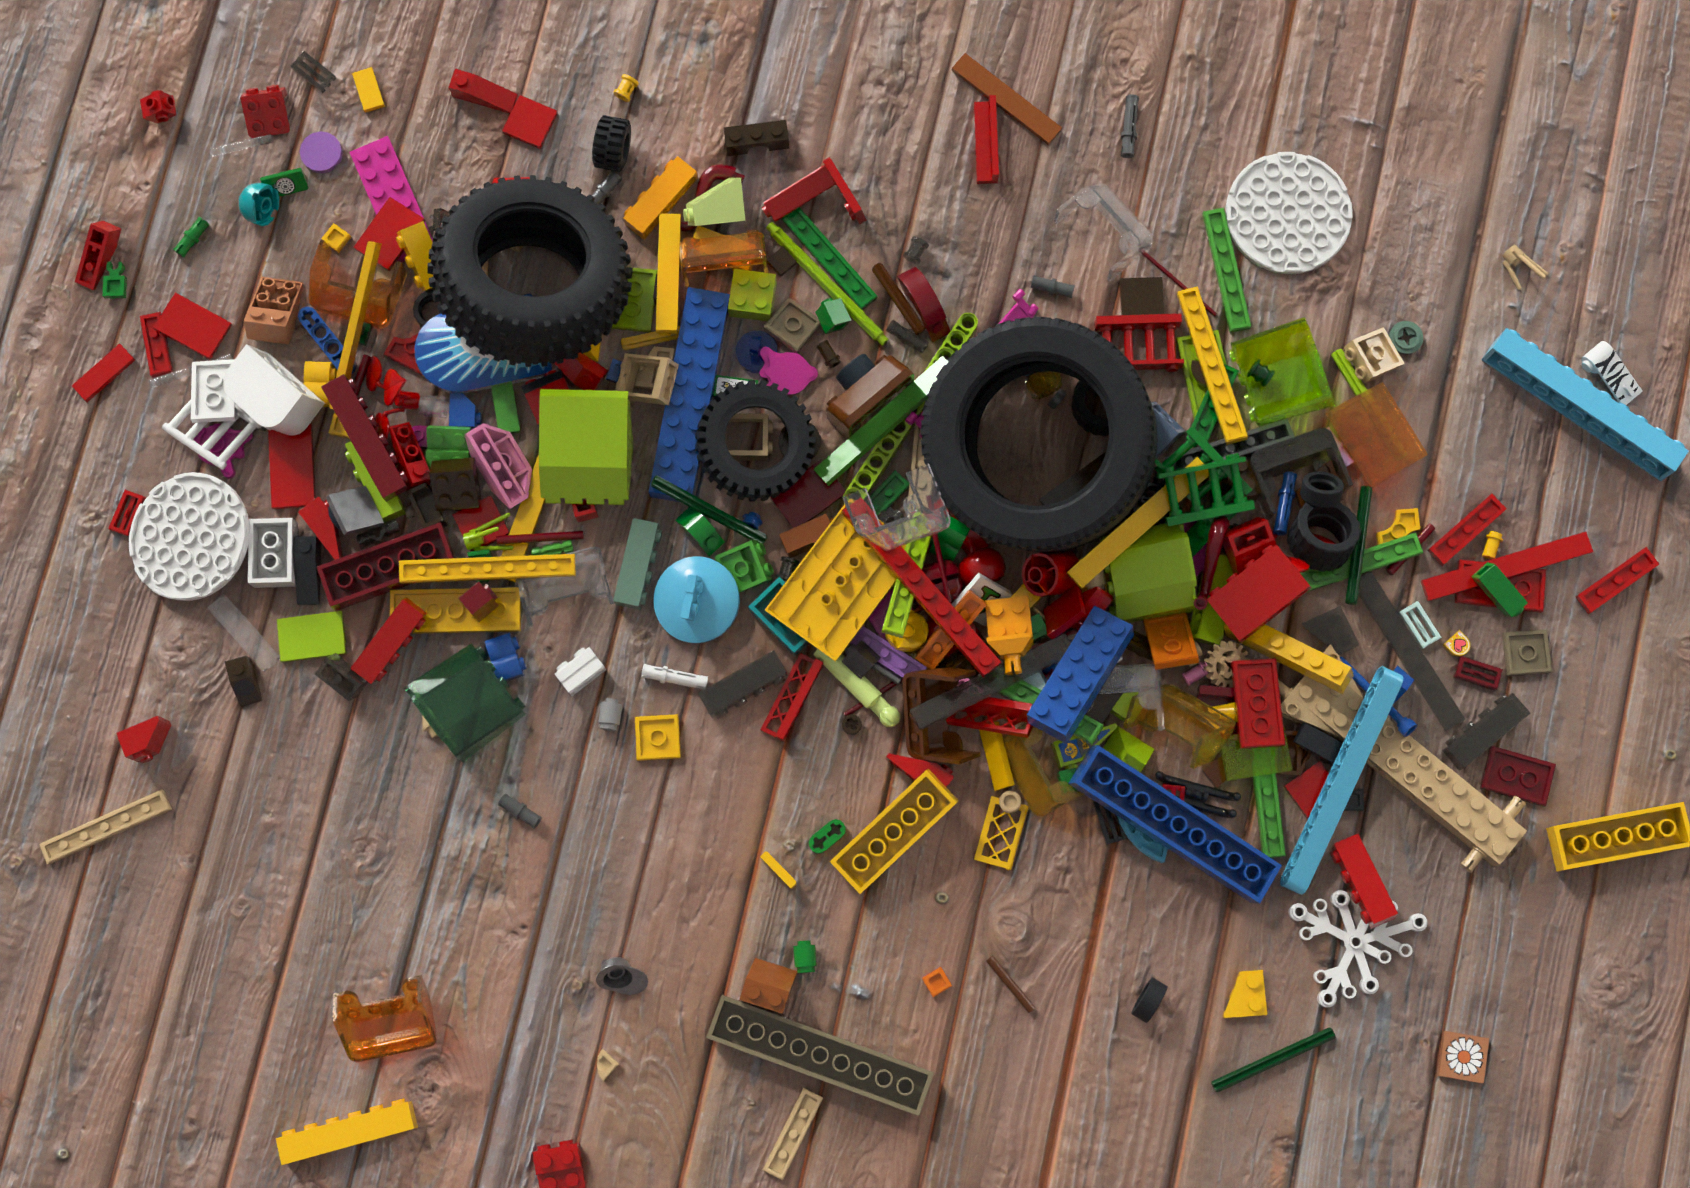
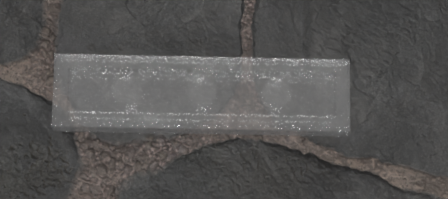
M225 594L208 607L210 612L262 671H267L280 659L279 654Z

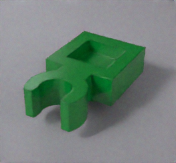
M119 261V266L115 270H113V264L107 262L106 268L110 275L103 276L102 296L105 299L126 298L127 278L121 276L125 270V266L121 261Z

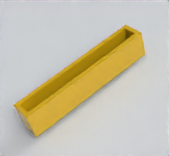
M1226 624L1224 626L1227 637L1271 659L1276 658L1277 662L1341 694L1344 693L1353 677L1352 667L1266 624L1244 642H1240Z
M405 1098L392 1101L391 1107L383 1108V1104L370 1107L369 1113L362 1114L360 1110L347 1114V1119L340 1120L339 1116L327 1119L326 1124L318 1126L317 1122L305 1125L304 1131L296 1132L295 1129L283 1131L282 1137L276 1138L281 1165L418 1128L412 1101L405 1102Z

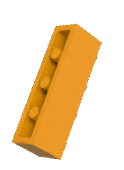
M678 156L666 164L665 171L652 180L651 187L647 191H643L638 196L637 203L633 207L630 206L624 213L623 220L625 225L643 240L659 224V214H668L698 179L697 171Z

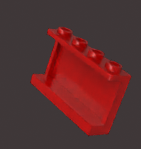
M1270 545L1261 552L1263 556L1256 561L1255 559L1250 560L1244 565V571L1239 575L1234 573L1226 580L1227 584L1222 588L1218 586L1209 593L1210 597L1207 599L1209 604L1240 642H1244L1312 588L1278 545L1274 547Z

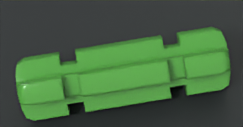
M571 540L562 541V544L559 542L549 544L541 549L540 547L532 548L531 555L571 553L574 551L573 543Z

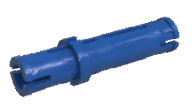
M1294 472L1283 473L1282 487L1278 491L1280 498L1273 533L1279 536L1287 535L1292 500L1296 495L1294 489L1297 474Z

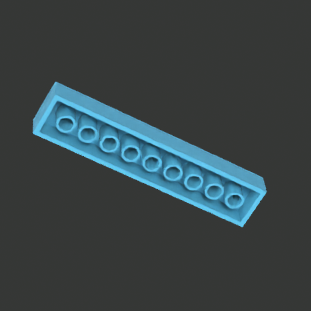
M1506 328L1481 359L1660 481L1674 473L1689 452V450L1684 448L1683 443L1668 437L1664 430L1650 425L1643 416L1635 415L1628 406L1613 400L1609 393L1595 388L1591 381L1579 377L1573 369L1558 363L1554 356L1540 351L1536 344L1527 342L1515 330Z

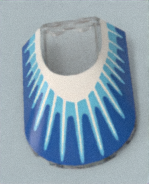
M529 293V294H524V295H523V296H532V297H533V295H532L531 293ZM442 314L434 316L421 328L415 342V361L420 373L429 383L449 393H469L528 381L534 378L538 379L545 377L547 372L552 371V365L549 362L548 366L542 367L541 363H538V365L531 364V367H526L525 363H516L514 366L509 365V360L504 359V361L500 360L498 362L493 359V355H481L477 347L470 348L465 344L466 339L464 337L458 338L455 335L456 329L449 327L445 323L446 315Z

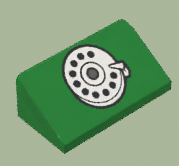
M301 168L260 178L261 183L272 185V188L278 191L279 197L305 191L309 188L306 175Z

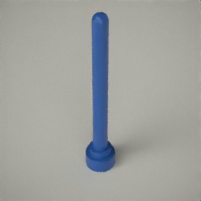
M1340 657L1344 664L1352 667L1343 657ZM1352 667L1353 680L1367 692L1370 683ZM1393 706L1391 707L1388 715L1397 723L1398 731L1404 737L1409 736L1417 728V724L1411 718L1403 717Z

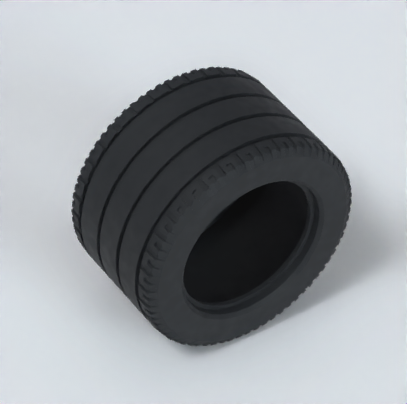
M1026 317L1015 319L1012 322L1009 320L996 324V327H990L978 333V336L975 338L972 337L962 344V348L960 350L957 349L947 360L948 363L943 365L936 375L937 379L932 383L927 395L929 397L928 401L926 400L922 413L924 418L921 421V447L926 471L930 476L935 492L938 493L946 508L962 524H965L966 527L978 535L1001 545L1034 552L1065 551L1080 547L1101 538L1117 527L1132 512V509L1140 501L1149 484L1155 465L1158 443L1156 418L1151 400L1139 374L1127 357L1112 342H1109L1097 332L1078 323H1071V321L1059 318L1051 319V317ZM1038 372H1055L1069 375L1093 389L1099 395L1105 407L1109 424V441L1102 465L1093 479L1082 490L1068 499L1041 506H1030L1012 502L993 487L981 467L977 451V432L982 414L993 396L1005 385L1019 377Z

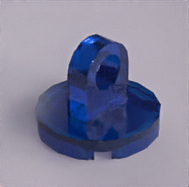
M760 330L744 334L736 345V358L739 364L749 372L759 373L764 366L760 350L763 347H769L778 353L774 338Z

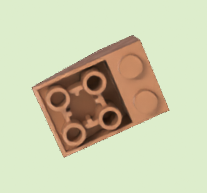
M261 277L244 319L247 339L289 345L295 329L303 282Z

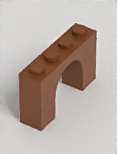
M824 514L779 534L788 558L791 559L809 551L833 518L829 520L827 514Z

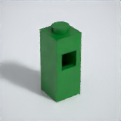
M1487 562L1471 576L1503 615L1515 617L1523 612L1524 606L1528 602L1495 564Z

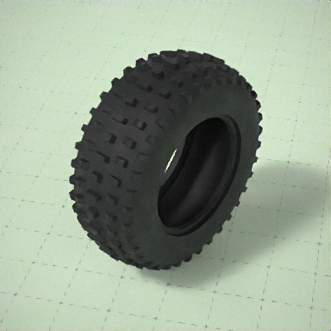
M520 175L514 176V180H505L503 177L498 179V183H484L483 189H472L469 197L462 196L458 200L459 205L451 207L449 217H443L440 229L437 228L433 237L432 247L429 250L431 262L428 263V274H433V277L429 278V286L435 288L432 293L434 302H440L437 309L440 314L446 315L445 323L449 327L455 328V335L458 338L464 337L466 339L465 344L470 348L475 346L479 349L481 355H493V359L498 362L500 360L504 361V359L509 360V365L515 366L516 363H525L526 367H531V364L538 365V363H541V366L545 367L548 366V362L561 364L564 362L563 359L573 360L578 358L579 352L581 354L587 353L591 350L592 344L596 346L602 341V335H609L612 324H617L625 306L628 304L629 296L627 294L631 292L632 283L628 282V279L632 278L633 268L627 267L631 262L630 254H626L628 245L624 239H621L623 235L621 228L614 226L615 219L613 216L607 215L605 213V206L603 204L597 205L592 195L585 196L581 194V188L576 186L575 189L567 187V182L561 181V183L551 182L552 178L546 177L545 180H536V175H530V179H521ZM517 246H536L551 250L564 257L575 268L579 278L572 285L555 294L538 297L523 296L509 292L496 285L482 270V266L493 255L505 249Z

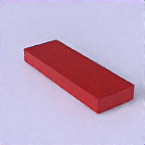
M161 312L140 316L148 366L152 378L173 373L167 336L153 329V326L162 314Z
M119 343L78 379L72 387L86 402H89L131 365L135 359Z

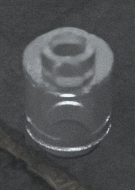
M426 395L425 397H420L419 414H424L425 417L446 418L447 414H449L450 401H448L447 397Z

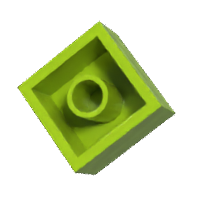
M734 269L728 304L729 317L768 322L772 317L777 285L776 274Z

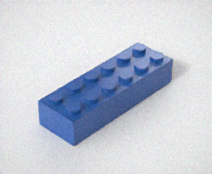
M1094 605L1027 713L1028 723L1068 744L1133 638V625Z

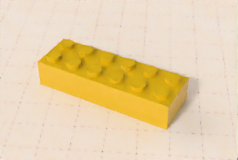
M927 769L846 845L830 863L861 894L959 800Z
M1684 802L1546 828L1556 872L1690 847V824Z

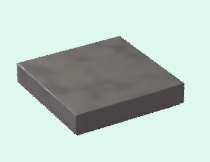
M366 486L329 494L326 497L344 535L376 528L384 523Z

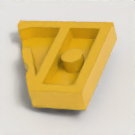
M1263 970L1240 971L1235 981L1234 989L1230 994L1226 1010L1223 1013V1018L1267 1015Z

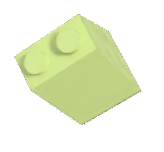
M728 178L688 202L686 209H683L684 221H688L690 226L746 221L741 178Z

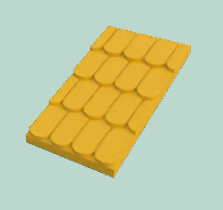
M851 499L847 500L765 609L766 612L834 661H837L897 579L894 573L842 514V510L854 502ZM879 520L905 550L907 539Z

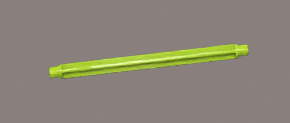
M773 222L767 225L766 229L771 233L770 236L783 246L834 300L842 299L848 314L874 341H878L882 346L888 342L889 339L884 335V332L780 227H777Z

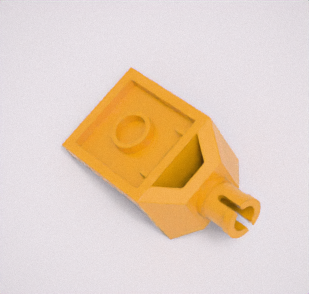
M1029 596L985 600L987 602L985 609L989 648L1004 660L1005 675H1013V664L1015 674H1021L1020 659L1034 645Z

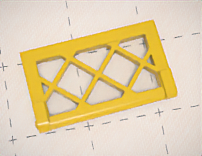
M991 796L974 860L1006 870H1012L1029 806L1021 804L1018 810L1021 811L1019 822L1015 824L1010 813L1004 812L995 818L993 817L995 805H999L1000 798ZM1007 814L1013 826L1001 831L996 819ZM994 822L1000 833L988 839L987 833L990 823ZM1015 827L1016 833L1013 844L1009 845L1003 833ZM1001 835L1007 847L995 852L990 841ZM986 843L989 844L994 853L989 857L982 855L984 844ZM1009 849L1008 862L1001 861L998 854Z

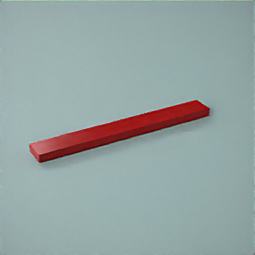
M1582 532L1427 578L1420 582L1427 602L1479 587L1471 576L1487 562L1495 564L1507 578L1584 556L1594 551L1587 532Z

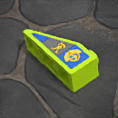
M1116 723L1105 726L1093 745L1076 736H1072L1068 744L1060 740L1054 741L1051 746L1058 768H1065V770L1078 768L1077 764L1083 760L1090 746L1100 745L1117 728Z

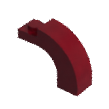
M913 267L898 275L897 278L902 290L918 311L929 339L935 342L948 335L950 328L945 319L947 318L922 272L917 267Z

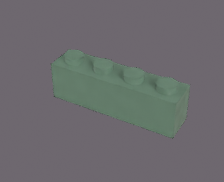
M633 518L613 599L615 605L641 610V606L646 604L648 592H645L646 584L651 583L653 574L650 571L651 563L655 564L658 551H655L656 542L660 543L662 537V530H660L658 523Z

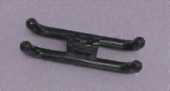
M1161 771L1156 772L1155 778L1160 782L1185 786L1184 802L1198 811L1225 818H1235L1237 816V812L1234 809H1224L1204 802L1207 801L1209 795L1224 800L1239 801L1241 799L1240 793L1228 792L1173 777Z

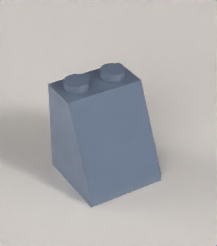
M1155 401L1151 403L1157 425L1158 443L1156 459H1158L1186 431Z

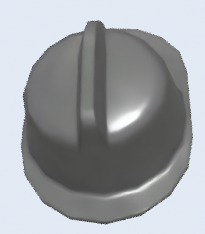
M614 957L602 961L601 971L597 974L596 982L600 988L621 994L633 995L642 992L647 987L648 977L643 971L631 967L624 958Z

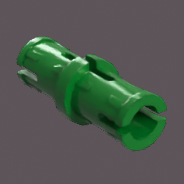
M198 216L188 231L185 230L183 233L184 237L173 250L184 258L195 243L198 244L199 237L210 224Z

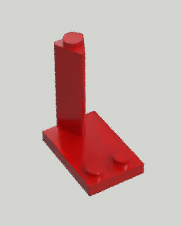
M830 157L823 160V166L764 201V206L761 207L767 218L772 216L776 222L836 185L846 201L844 206L853 221L857 219L859 224L867 221L860 205Z

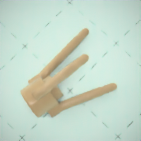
M1516 245L1510 247L1502 255L1505 259L1502 264L1507 268L1518 290H1521L1522 287L1511 265L1517 267L1520 263L1524 262L1542 279H1545L1548 275L1542 267L1525 255Z

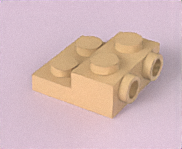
M1384 327L1358 337L1344 347L1346 359L1352 361L1356 368L1355 375L1358 379H1362L1364 384L1380 378L1385 373L1405 364Z

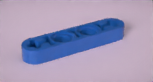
M309 306L302 308L298 313L299 321L338 370L340 363L338 358L341 357L343 345L315 309ZM305 314L311 315L316 324L312 326L306 319ZM319 328L326 329L327 333L323 338H317L315 335ZM332 344L339 345V350L335 354L328 353V348ZM355 361L353 365L352 374L355 372L357 368Z

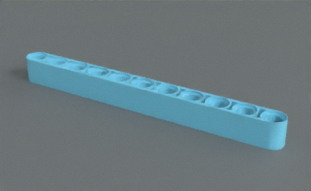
M1381 666L1376 671L1281 876L1280 885L1300 895L1307 891L1402 686L1403 676L1384 666Z

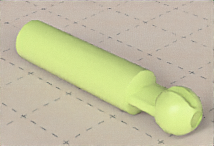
M819 649L815 651L813 655L822 661L823 665L867 709L870 708L879 717L880 722L884 726L894 727L900 722L901 717L898 709L891 706L882 697V693L843 654L837 661H834Z

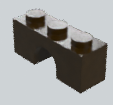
M786 120L724 127L727 156L748 154L749 149L757 146H765L769 151L789 149Z

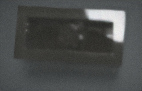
M337 653L326 657L315 673L317 677L348 701L358 697L368 683L350 669L352 665Z

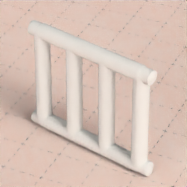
M190 400L169 424L165 423L162 426V429L223 470L227 466L226 461L256 427L259 429L262 426L252 423L248 419L250 416L247 413H242L236 408V420L241 417L248 424L219 457L211 453L210 449L235 421H224L201 446L193 439L208 422L195 423L186 435L176 429L191 413Z

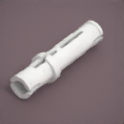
M644 664L642 669V678L658 680L663 684L668 682L706 690L708 676L668 669L667 666L662 668Z

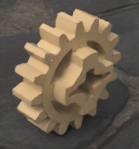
M1230 640L1228 643L1221 641L1220 646L1213 645V652L1208 650L1207 653L1210 655V658L1204 659L1208 663L1204 670L1209 672L1206 678L1210 679L1212 684L1219 687L1227 686L1233 688L1231 662L1250 659L1245 657L1248 652L1242 649V645Z

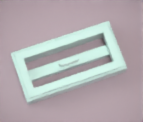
M1418 601L1398 612L1421 650L1442 638ZM1413 608L1417 610L1418 614L1420 615V617L1426 624L1427 628L1433 635V638H1430L1424 626L1412 610ZM1407 612H1408V614L1410 615V617L1412 618V620L1414 621L1415 625L1417 626V628L1419 629V631L1421 632V634L1423 635V637H1424V639L1426 640V642H1424V640H1423L1422 637L1420 636L1419 632L1417 631V629L1415 628V626H1414L1413 623L1411 622L1410 618H1409L1408 615L1406 614Z

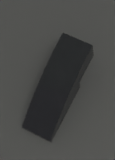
M1307 723L1301 725L1293 740L1294 743L1314 757L1333 766L1343 744Z

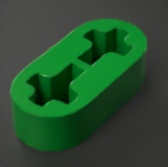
M837 819L831 820L812 835L809 840L811 851L816 854H822L838 842L846 832L844 823ZM831 825H840V835L836 833L830 837L827 835L832 831ZM823 837H826L827 840L823 842V849L819 847L815 849L813 847L815 844L814 839L821 840Z

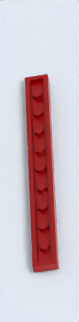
M860 498L842 510L844 517L983 678L1001 664L996 655Z

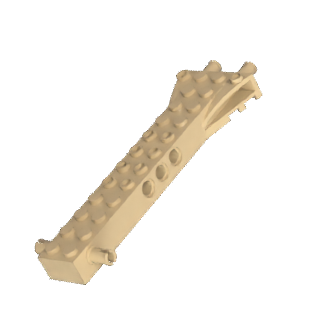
M1331 644L1323 650L1322 653L1342 662ZM1305 675L1301 677L1293 688L1287 687L1278 679L1280 698H1282V717L1296 724L1307 723L1337 739L1339 742H1344L1364 699L1353 678L1343 694ZM1386 718L1366 764L1472 849L1463 862L1460 863L1463 868L1467 867L1465 870L1472 873L1482 858L1493 867L1500 865L1527 832L1514 819L1521 809L1525 807L1526 803L1524 801L1519 802L1521 799L1514 796L1506 808L1501 810L1410 735L1404 737L1398 731L1397 725L1389 718Z

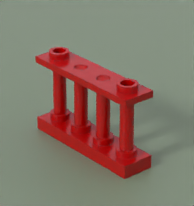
M1182 314L1096 316L1094 321L1095 331L1100 330L1102 336L1109 342H1111V332L1113 330L1124 332L1125 356L1135 370L1166 369L1167 372H1176L1182 369L1184 365V359H1176L1175 330L1182 323ZM1164 328L1166 331L1168 359L1155 360L1153 331ZM1134 329H1142L1145 332L1146 360H1134L1132 331Z

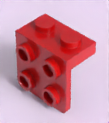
M271 85L266 87L267 90L261 91L258 88L246 89V93L240 96L249 137L257 138L278 135L290 131L284 98L287 96L285 87L279 88V85Z

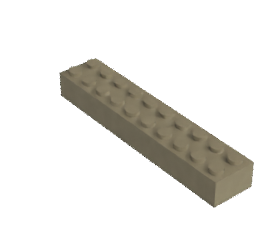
M721 995L706 1038L917 1116L920 1115L934 1075L932 1071Z

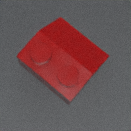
M157 715L117 732L116 734L125 757L140 763L153 760V756L159 754L171 728V722Z

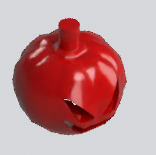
M973 541L965 544L969 555L960 562L958 574L963 585L967 586L978 573L994 582L1004 577L1006 565L1004 558L998 551L993 548L977 550Z

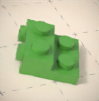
M427 426L426 463L429 470L432 461L472 458L465 438V434L471 431V427Z
M750 540L714 556L715 560L725 566L733 575L738 585L739 593L773 580L771 576L774 574L773 567L769 562L766 563L764 557L766 554L765 546L763 543H759L758 540Z

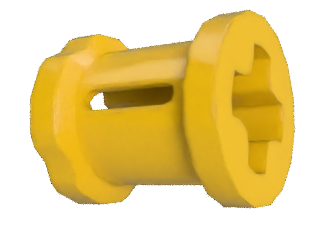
M623 74L619 87L614 89L613 93L620 100L629 102L631 100L630 95L634 88L638 87L639 82L633 77Z

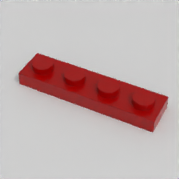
M1490 494L1430 547L1428 552L1443 566L1507 508L1493 494Z
M1645 547L1575 597L1586 612L1590 614L1657 567L1659 562L1649 549Z

